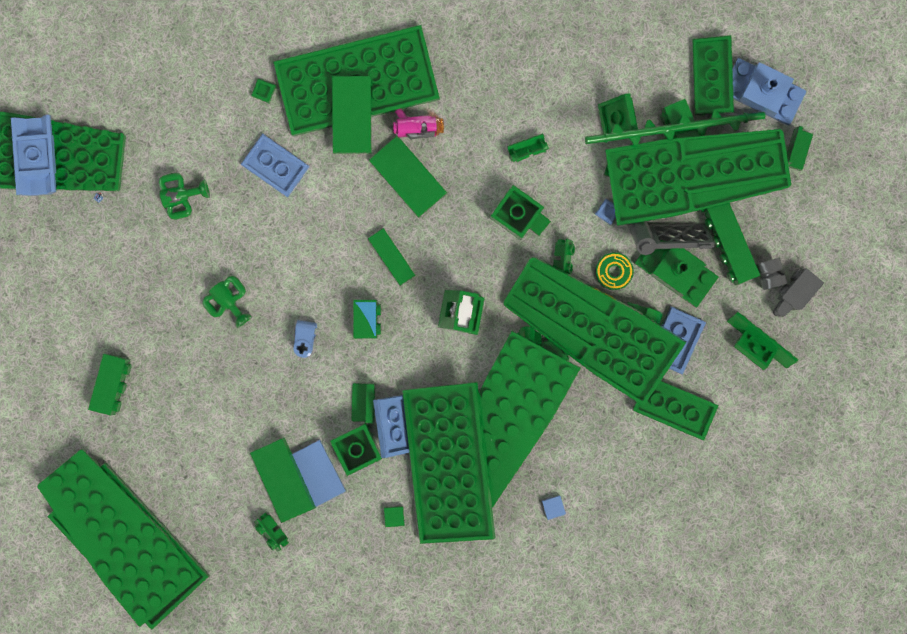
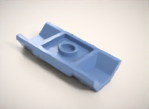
M51 115L30 119L11 118L16 195L38 196L55 193L56 163Z

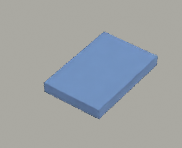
M263 133L241 163L243 167L286 197L290 196L310 167Z
M670 307L662 326L687 341L669 368L683 375L706 322L673 307Z
M403 395L373 400L381 458L410 453Z
M321 440L292 454L316 507L346 492Z

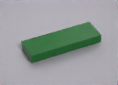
M384 228L368 238L400 286L416 276Z

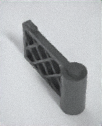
M647 221L630 225V232L636 248L643 255L651 254L655 249H711L715 243L705 223L648 225Z

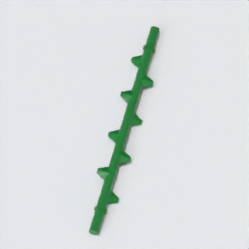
M716 110L712 112L711 119L691 122L686 115H682L678 124L657 127L651 120H647L645 127L642 129L623 131L619 124H615L611 133L605 132L600 135L586 136L585 144L607 143L608 141L629 138L633 145H638L642 136L664 134L668 140H672L675 132L696 129L700 136H704L708 127L729 124L734 131H737L741 122L748 123V121L765 119L766 115L763 111L722 117Z

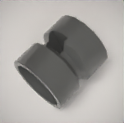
M780 257L756 264L762 276L760 282L763 290L788 283L785 273L781 272L783 266Z

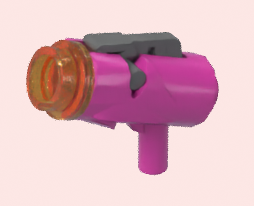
M402 109L395 110L399 118L396 119V122H393V133L397 134V137H408L412 140L436 137L440 133H444L443 118H438V116L407 117Z

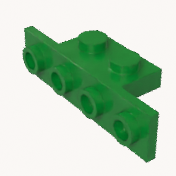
M739 312L727 320L729 324L741 332L733 347L762 370L768 368L773 358L786 369L799 360Z

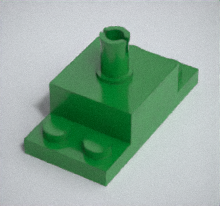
M684 248L655 249L651 254H640L634 263L695 308L699 306L719 278V276L706 268L707 264Z

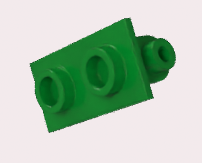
M543 133L507 146L511 162L516 161L517 163L529 158L531 154L534 156L543 152L546 153V150L549 149Z
M558 239V242L555 243L554 256L561 257V260L553 261L554 267L570 275L573 271L571 256L575 253L573 241L566 239L565 242L564 239Z
M265 512L260 516L261 521L259 519L254 521L256 524L254 527L260 535L264 534L267 538L266 543L269 548L278 552L281 550L280 545L285 547L289 543L288 537L281 528L275 532L272 530L277 526V523L270 514L267 515Z

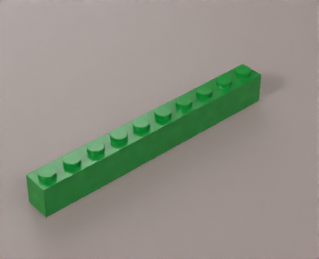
M686 99L668 105L661 110L660 118L664 125L678 124L682 115H686L691 122L695 121ZM696 129L677 131L674 133L673 139L700 136ZM730 203L700 210L704 212L707 218L705 219V224L708 230H712L715 247H719L721 251L720 260L729 270L727 272L729 281L739 285L760 276Z

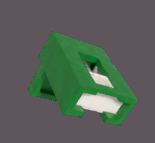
M445 290L437 328L478 335L485 297L462 290Z

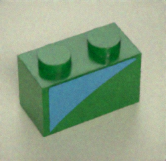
M353 300V339H378V335H381V323H378V316H381V304H378V300Z

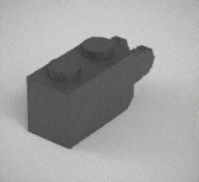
M807 268L796 270L791 276L793 280L790 284H785L779 290L780 295L777 299L780 301L773 310L774 315L784 317L791 310H802L822 287L824 282Z

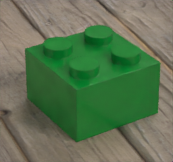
M512 185L490 216V219L521 241L544 209V206Z
M367 423L330 441L347 476L382 459L381 451Z

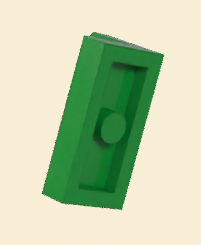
M798 126L793 130L787 150L789 167L799 171L803 170L813 138V134L803 131L802 126Z
M354 383L352 385L351 421L374 423L375 409L373 400H375L376 384Z

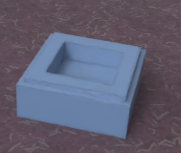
M605 199L595 215L609 225L616 218L614 203Z
M560 495L542 500L547 520L566 515Z

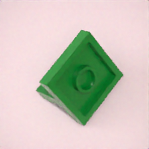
M630 93L598 104L603 133H611L615 124H619L623 131L638 129Z

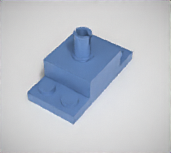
M737 58L733 66L734 100L759 112L764 111L765 115L788 126L791 125L807 91L792 84L793 78L760 62L755 66Z

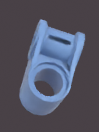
M297 320L293 347L294 353L297 356L306 358L312 353L317 323ZM305 344V347H307L308 350L304 351L303 354H301V351L298 350V348L302 347V345Z

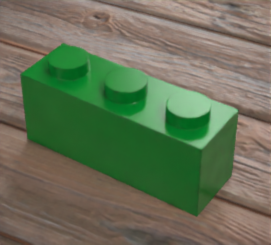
M103 354L88 410L109 416L116 415V412L120 411L122 402L119 400L127 387L125 378L131 372V359L112 354Z

